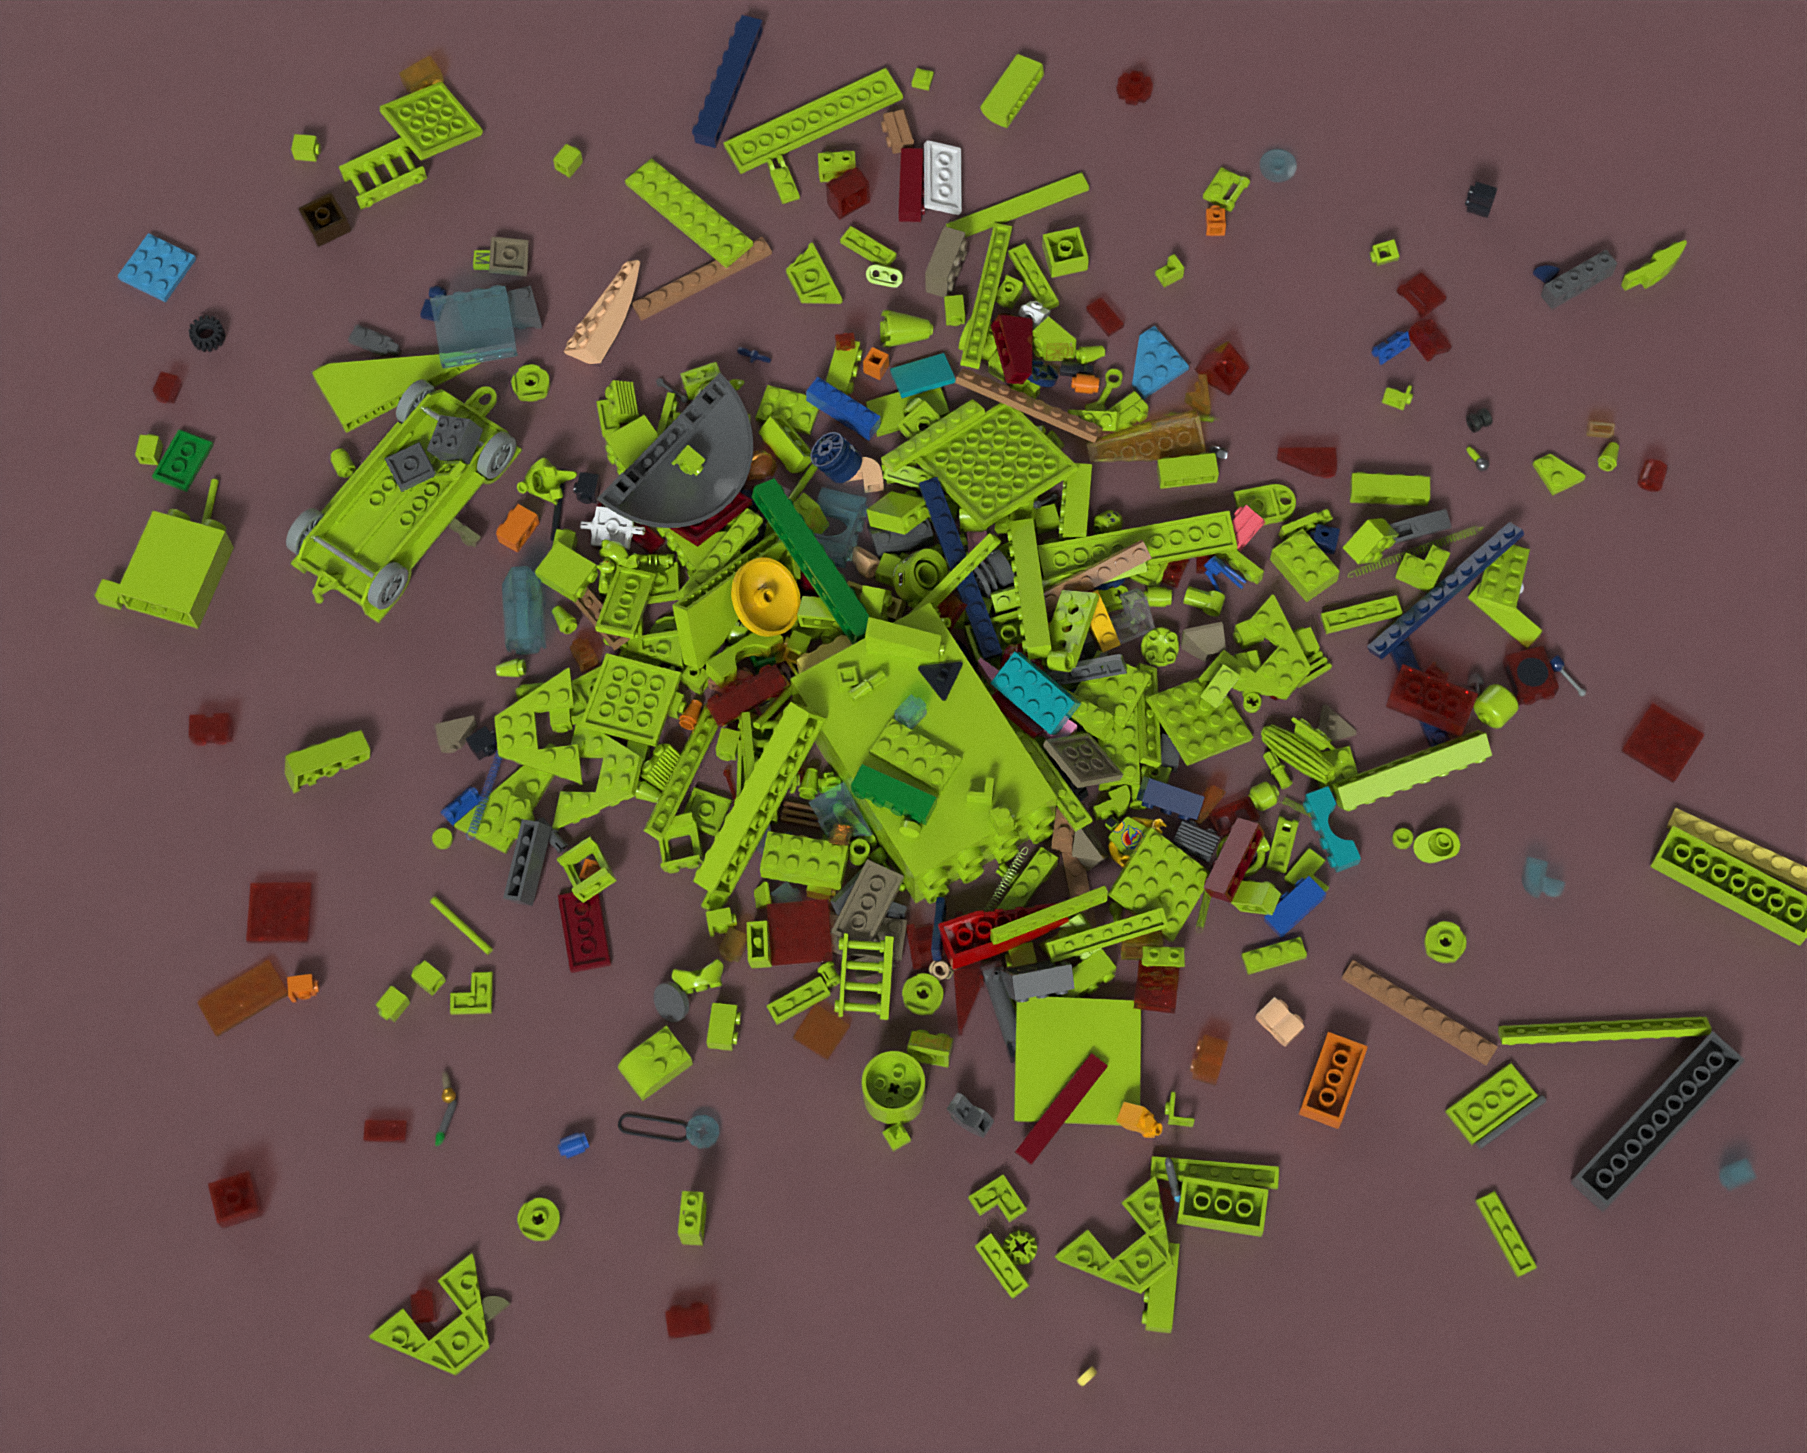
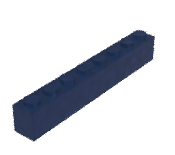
M742 15L740 20L736 22L735 33L729 38L728 50L724 51L723 62L717 68V77L715 80H712L710 94L706 95L705 106L699 112V121L693 126L692 135H694L695 143L712 148L717 147L762 36L763 21L760 19Z

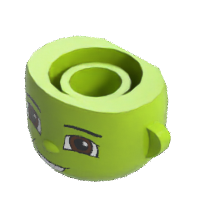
M921 549L904 558L896 566L893 574L894 588L899 597L908 603V606L914 609L946 577L948 569L945 559L935 550Z

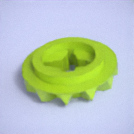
M1018 1230L1010 1233L1003 1244V1248L1016 1265L1028 1264L1035 1258L1037 1253L1035 1238L1028 1232ZM1016 1241L1020 1244L1027 1243L1024 1247L1025 1254L1020 1250L1013 1252L1017 1247Z

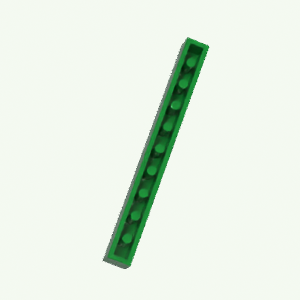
M775 478L754 486L752 499L852 645L864 639L868 618L870 617L863 603L859 602L855 591L846 583L844 575L839 573L833 559L828 557L824 546L815 538L813 530L808 528L803 516L795 509L793 501L788 499L782 485L778 484Z

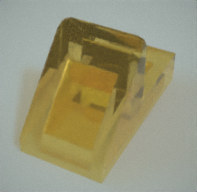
M1199 374L1198 382L1194 383L1195 392L1185 393L1184 401L1203 416L1209 417L1211 406L1206 374Z

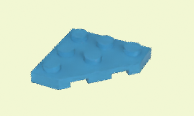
M1155 326L1139 336L1132 387L1144 400L1189 370V365Z

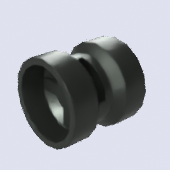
M1481 408L1476 414L1472 413L1466 416V423L1473 433L1493 423L1491 414L1486 408Z

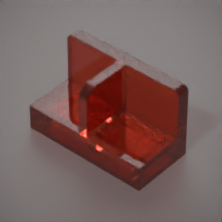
M914 924L906 925L913 970L929 968L931 962H933L931 927L915 929Z

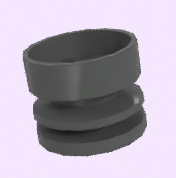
M997 548L984 559L985 563L982 561L973 570L982 597L991 598L990 593L998 591V587L1003 590L1014 585L1013 577L1015 575L1005 556Z

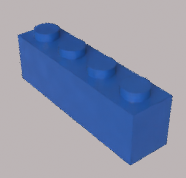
M817 377L807 389V402L868 441L880 428L881 416L821 378Z

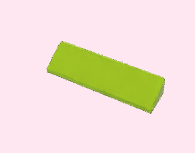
M1479 585L1468 596L1470 601L1526 649L1540 637L1542 630L1517 608L1514 613L1476 602Z

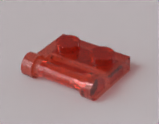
M1422 272L1406 284H1402L1396 291L1399 296H1403L1418 311V315L1421 318L1427 316L1447 299ZM1409 290H1411L1426 306H1423V305L1409 292Z

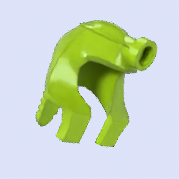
M541 458L528 470L525 480L517 484V489L520 493L528 491L557 505L558 498L563 497L562 490L559 488L560 484L574 479L577 476V472L558 470L547 458Z

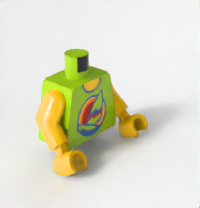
M1127 816L1119 823L1115 818L1111 817L1105 824L1112 831L1108 837V848L1111 858L1121 865L1123 869L1146 830L1152 827L1162 834L1163 832L1159 828L1162 826L1166 827L1167 825L1161 819L1151 820Z

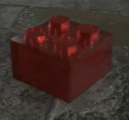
M858 167L847 170L843 175L831 179L826 184L827 205L839 220L870 203L869 181Z
M250 1171L208 1183L216 1221L222 1229L264 1216L255 1177Z

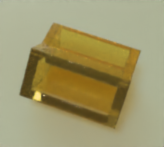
M1589 420L1586 436L1611 438L1614 434L1615 423ZM1592 428L1608 429V432L1592 430Z

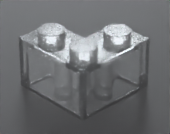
M1139 588L1120 595L1124 612L1110 618L1121 644L1145 635L1148 631L1155 628L1147 597Z

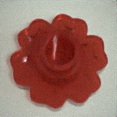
M1132 70L1130 74L1123 73L1118 78V85L1116 86L1118 98L1121 100L1125 99L1127 105L1133 106L1138 105L1139 102L1146 103L1151 98V91L1153 90L1151 78L1149 76L1144 77L1142 71Z

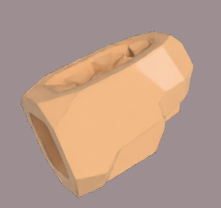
M854 547L850 556L856 569L866 578H872L875 575L880 560L871 552L861 547Z

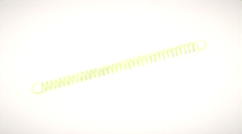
M1008 869L1009 872H1006V874H1007V873H1010V874H1012V875H1015V874H1013L1009 869ZM1003 880V882H1000L1001 885H998V887H999V886H1002V887H1004V888L1007 889V887H1005V886L1002 884V883H1005V884H1007V883H1006L1004 880ZM996 894V895H992L993 898H990L991 901H992V899H994V900H996V901L999 902V900H997V899L994 897V896H997V897H999V896H998L997 894ZM989 907L984 908V912H988L986 909L991 910Z

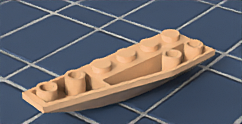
M638 260L627 261L622 265L621 270L594 306L576 326L574 335L567 341V346L564 350L565 354L588 364L602 362L625 320L632 301L640 266Z

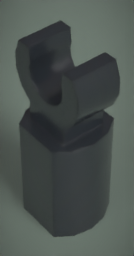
M1062 361L1060 375L1076 377V373L1093 375L1094 366H1082L1081 363Z

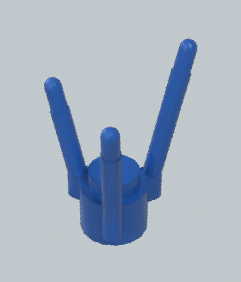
M1216 555L1204 565L1207 569L1204 573L1209 577L1216 591L1221 593L1213 574L1217 576L1221 572L1240 589H1243V585L1238 580L1246 583V580L1228 567L1221 559H1218Z

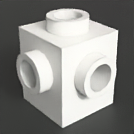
M1030 301L1021 306L1018 315L1024 318H1032L1033 329H1035L1049 316L1050 310L1042 307L1043 305L1037 301Z

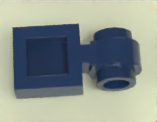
M436 285L430 287L429 297L432 300L425 299L420 313L422 319L435 322L440 321L445 307L441 300L444 301L446 299V289Z

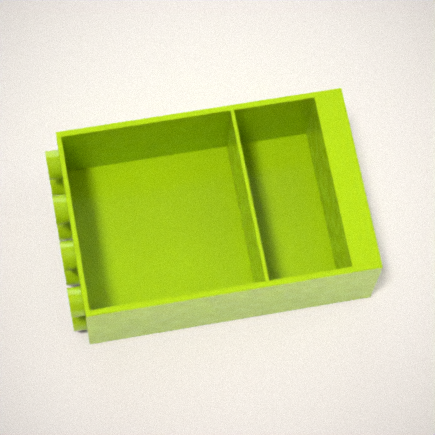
M928 603L893 623L941 635L942 643H945L944 655L939 656V662L866 652V639L864 638L790 679L793 703L809 707L827 718L814 742L834 774L840 777L842 787L870 832L875 836L879 846L884 849L887 859L895 872L905 877L902 883L906 886L915 904L923 899H926L929 904L936 902L937 897L947 895L949 892L947 886L958 879H961L964 884L974 881L983 874L984 869L982 866L994 859L999 864L1011 860L1019 852L1017 846L1031 839L1033 844H1038L1049 838L1053 834L1052 826L1055 823L1057 796L931 603ZM962 662L963 666L946 701L940 699L918 671V667L922 665ZM856 665L859 684L862 682V679H868L878 671H883L887 680L874 688L872 693H867L856 702L853 701L848 692L853 688L839 690L836 669ZM891 719L896 720L962 758V762L940 794L870 754L871 748ZM861 764L937 797V805L927 825H919L921 830L918 837H907L899 832L901 822L909 820L908 817L904 815L897 816L886 807H877L872 801L866 798L859 799L853 795L851 784ZM986 777L994 778L992 805L967 802L969 782L985 783ZM1005 804L1006 808L1011 809L1016 818L1014 821L1017 828L999 837L989 820V811Z

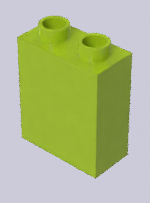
M169 509L167 514L152 511L119 585L117 594L128 609L199 629L234 549L226 533L227 528L220 522L212 519H205L203 524L190 521V516L176 509Z

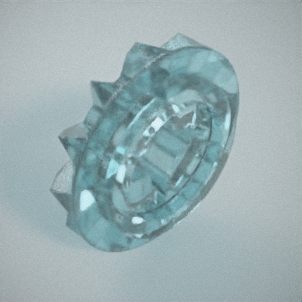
M695 1116L686 1126L688 1141L699 1149L709 1148L718 1139L719 1126L710 1116ZM705 1124V1131L709 1133L705 1134L701 1140L700 1133L696 1131L701 1130V1127Z

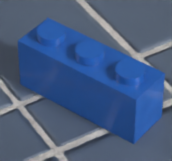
M1310 876L1306 879L1301 878L1294 885L1296 888L1291 893L1287 891L1280 897L1279 900L1281 902L1276 905L1273 915L1265 914L1264 921L1280 938L1287 934L1326 898L1324 890Z

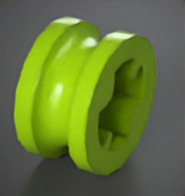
M1249 693L1244 697L1243 707L1247 712L1255 713L1260 709L1261 698L1258 694ZM1250 699H1252L1253 702H1257L1255 703V706L1247 704L1249 703Z

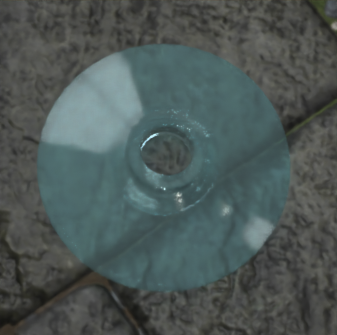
M1274 149L1262 156L1259 166L1261 173L1268 180L1284 182L1293 177L1296 172L1297 163L1294 156L1282 149Z

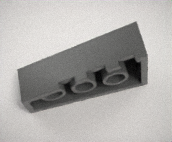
M531 285L457 304L465 331H488L491 328L507 330V328L516 327L518 329H526V327L542 328Z

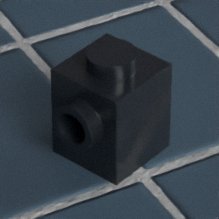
M580 472L578 482L574 483L573 489L578 501L584 504H597L601 486L599 474Z
M486 726L466 738L469 748L479 761L486 756H492L497 750L496 734L493 730L489 731Z

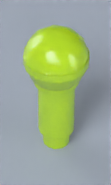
M1113 902L1109 906V912L1113 916L1114 922L1121 920L1123 907L1118 902Z

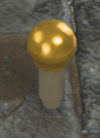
M443 1072V1092L441 1098L444 1102L450 1103L455 1100L456 1093L451 1087L448 1072Z

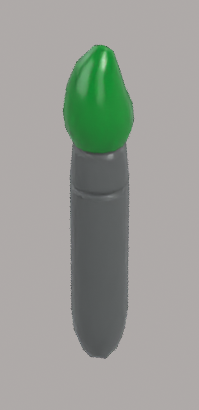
M456 1098L449 1103L439 1131L435 1136V1146L441 1145L445 1139V1133L457 1106Z

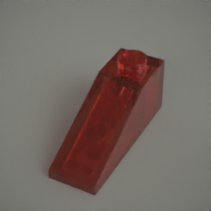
M1336 447L1278 448L1276 460L1303 472L1322 478H1331L1336 475Z
M979 969L954 970L958 1036H963L980 996V988H984L983 975H979Z

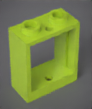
M682 1191L678 1235L682 1244L701 1246L704 1244L707 1201L704 1192Z

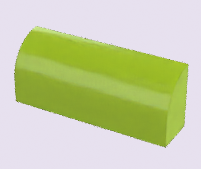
M1017 54L980 106L982 113L993 123L1008 128L1043 78V64Z

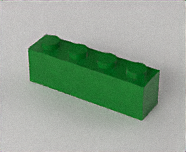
M861 764L851 784V792L857 798H866L872 801L875 806L880 808L886 807L897 816L904 815L918 825H927L937 805V797Z

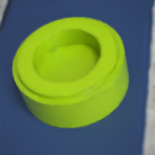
M909 820L902 821L899 827L901 834L911 838L918 837L921 830L917 823Z
M440 828L433 833L432 841L438 849H447L453 843V836L448 829Z
M1399 828L1394 832L1392 842L1399 849H1407L1413 842V834L1407 828Z

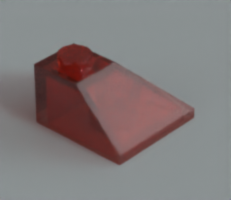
M1227 341L1204 355L1194 370L1206 384L1230 396L1250 367L1230 341Z

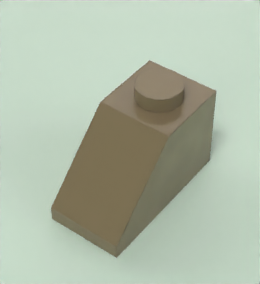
M474 715L435 724L438 744L442 753H454L458 749H462L466 743V738L472 735L477 728Z

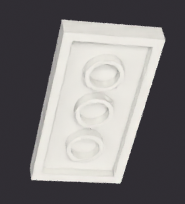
M929 140L924 143V208L959 215L962 212L961 148Z

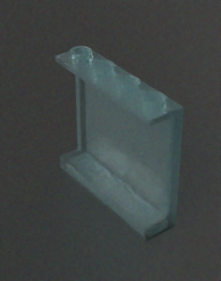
M495 285L489 289L477 288L471 292L464 293L459 291L453 293V295H437L434 298H430L442 369L518 356L505 286Z

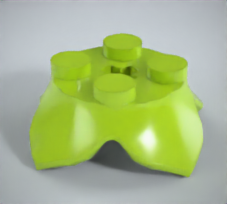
M716 959L700 970L683 971L674 969L671 977L680 986V990L686 994L694 993L693 989L696 992L708 990V985H710V989L722 986L721 976L724 966L719 959Z

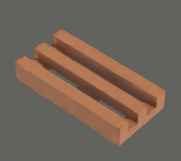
M785 801L781 822L820 829L824 808ZM788 808H789V809H794V810H800V811L810 812V813H816V814H819V815L809 814V813H804V812H799V811H793V810H788ZM787 815L798 816V817H801V818H808V819L818 820V822L816 823V822H811V821H805V820H800V819H795V818H789V817H786V816H787Z

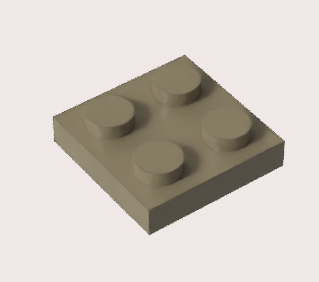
M491 237L489 273L527 276L528 240Z

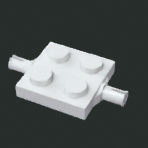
M596 507L595 517L592 522L581 521L582 525H580L581 529L591 530V545L602 547L601 542L604 539H608L609 541H617L625 549L630 550L633 534H645L643 532L645 527L634 526L633 521L616 514L606 507Z

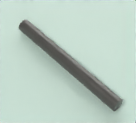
M1540 1095L1476 1142L1477 1147L1482 1149L1546 1102L1545 1097Z

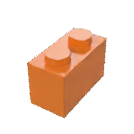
M517 504L515 509H511L504 524H500L497 528L496 535L498 541L518 553L539 525L538 515Z

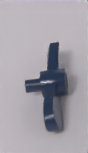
M739 347L737 350L738 354L750 357V363L757 359L767 363L771 362L770 358L759 355V352L756 350L751 352L742 347Z

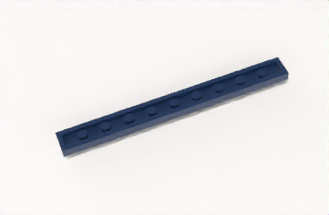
M938 477L919 482V488L951 572L967 555ZM972 571L956 588L983 660H988L1002 655L1003 652Z
M1508 522L1367 646L1369 652L1381 660L1385 658L1525 535L1523 529Z

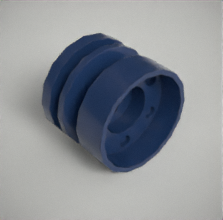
M829 432L817 440L813 446L811 461L814 466L824 472L833 482L844 483L854 477L860 469L862 454L841 434Z

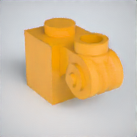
M1127 1102L1123 1103L1116 1120L1125 1129L1139 1132L1145 1138H1155V1135L1159 1136L1163 1129L1162 1124L1154 1120V1114L1143 1106Z

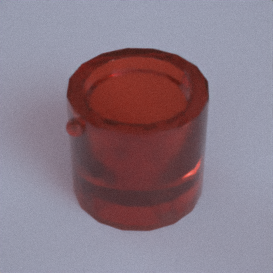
M1657 459L1645 460L1637 481L1638 486L1649 492L1661 491L1668 466Z

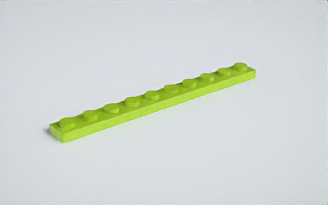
M994 223L961 358V366L976 369L980 367L1012 226Z
M1707 1017L1509 1025L1498 1026V1034L1502 1045L1619 1039L1637 1040L1640 1038L1658 1039L1661 1037L1680 1038L1682 1036L1701 1037L1703 1035H1710L1712 1028Z

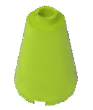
M892 310L882 311L881 316H885L884 321H880V340L884 343L882 347L888 348L925 340L933 334V324H930L927 319Z

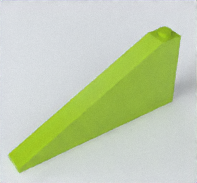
M472 351L329 363L318 367L312 374L331 409L347 433L396 408L404 392L414 382L425 380L436 387L481 362L478 353Z
M776 532L770 534L672 605L685 665L699 670L706 665L709 658L715 656L739 620L731 597L733 578L738 569L750 560L762 557L771 558L776 561L780 559L786 547Z

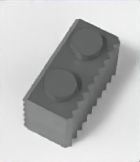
M1182 820L1173 844L1185 853L1210 862L1220 836L1212 829L1207 828L1204 830L1198 827L1199 825L1194 821L1189 820L1186 822Z

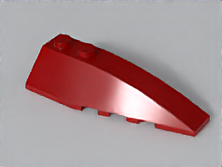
M1058 903L1035 905L1030 908L1021 906L1010 910H1003L1002 908L990 912H984V910L975 911L940 923L938 927L945 953L952 970L1027 943L1069 922L1068 917L996 945H993L991 941V929Z

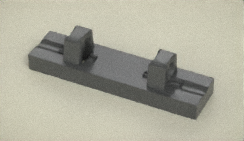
M1108 652L1100 653L1099 658L1078 661L1076 668H1073L1071 672L1054 671L1048 667H1045L1044 670L1059 685L1126 674L1127 666L1122 654L1109 656Z

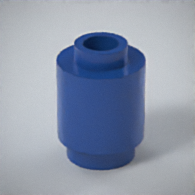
M576 1132L559 1139L560 1144L557 1145L561 1157L565 1155L567 1159L586 1152L585 1149L590 1148L584 1132Z

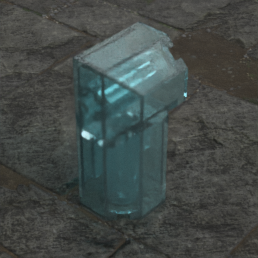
M528 566L511 567L502 583L505 646L508 652H512V649H514L516 654L520 655L538 653L540 647H543V649L547 648L544 588L541 580Z

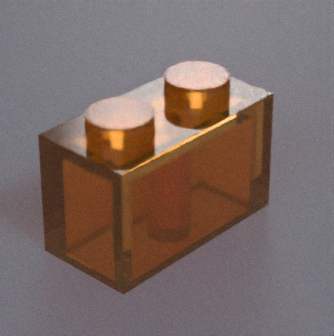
M1205 1034L1203 1041L1198 1040L1195 1052H1198L1199 1055L1197 1060H1192L1190 1071L1193 1072L1192 1079L1216 1086L1228 1041Z

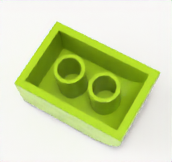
M665 1026L627 1054L619 1063L618 1070L639 1098L644 1101L693 1065L683 1046L670 1029Z

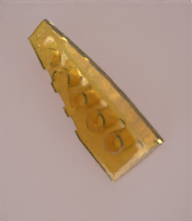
M1196 410L1141 423L1098 438L1095 443H1086L1090 462H1152V460H1159L1164 457L1176 458L1182 455L1192 456L1206 452L1200 417Z

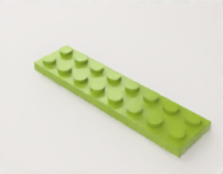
M652 158L625 180V184L725 268H728L753 246L751 239Z

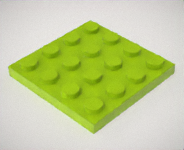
M442 81L381 105L379 110L420 160L479 137L483 132L481 127Z
M606 653L580 723L581 727L657 747L682 677L681 672Z
M1199 678L1149 696L1146 700L1187 766L1250 742L1253 739V735L1227 695L1217 708L1200 697L1210 682H1199Z
M1150 827L1141 838L1108 892V895L1134 915L1163 907L1169 927L1156 932L1169 942H1173L1203 893L1204 883L1210 872Z

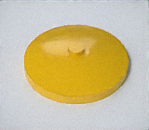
M756 558L743 564L733 578L731 588L733 607L740 621L750 631L760 636L773 637L787 632L795 624L801 603L800 592L793 575L783 564L771 558Z

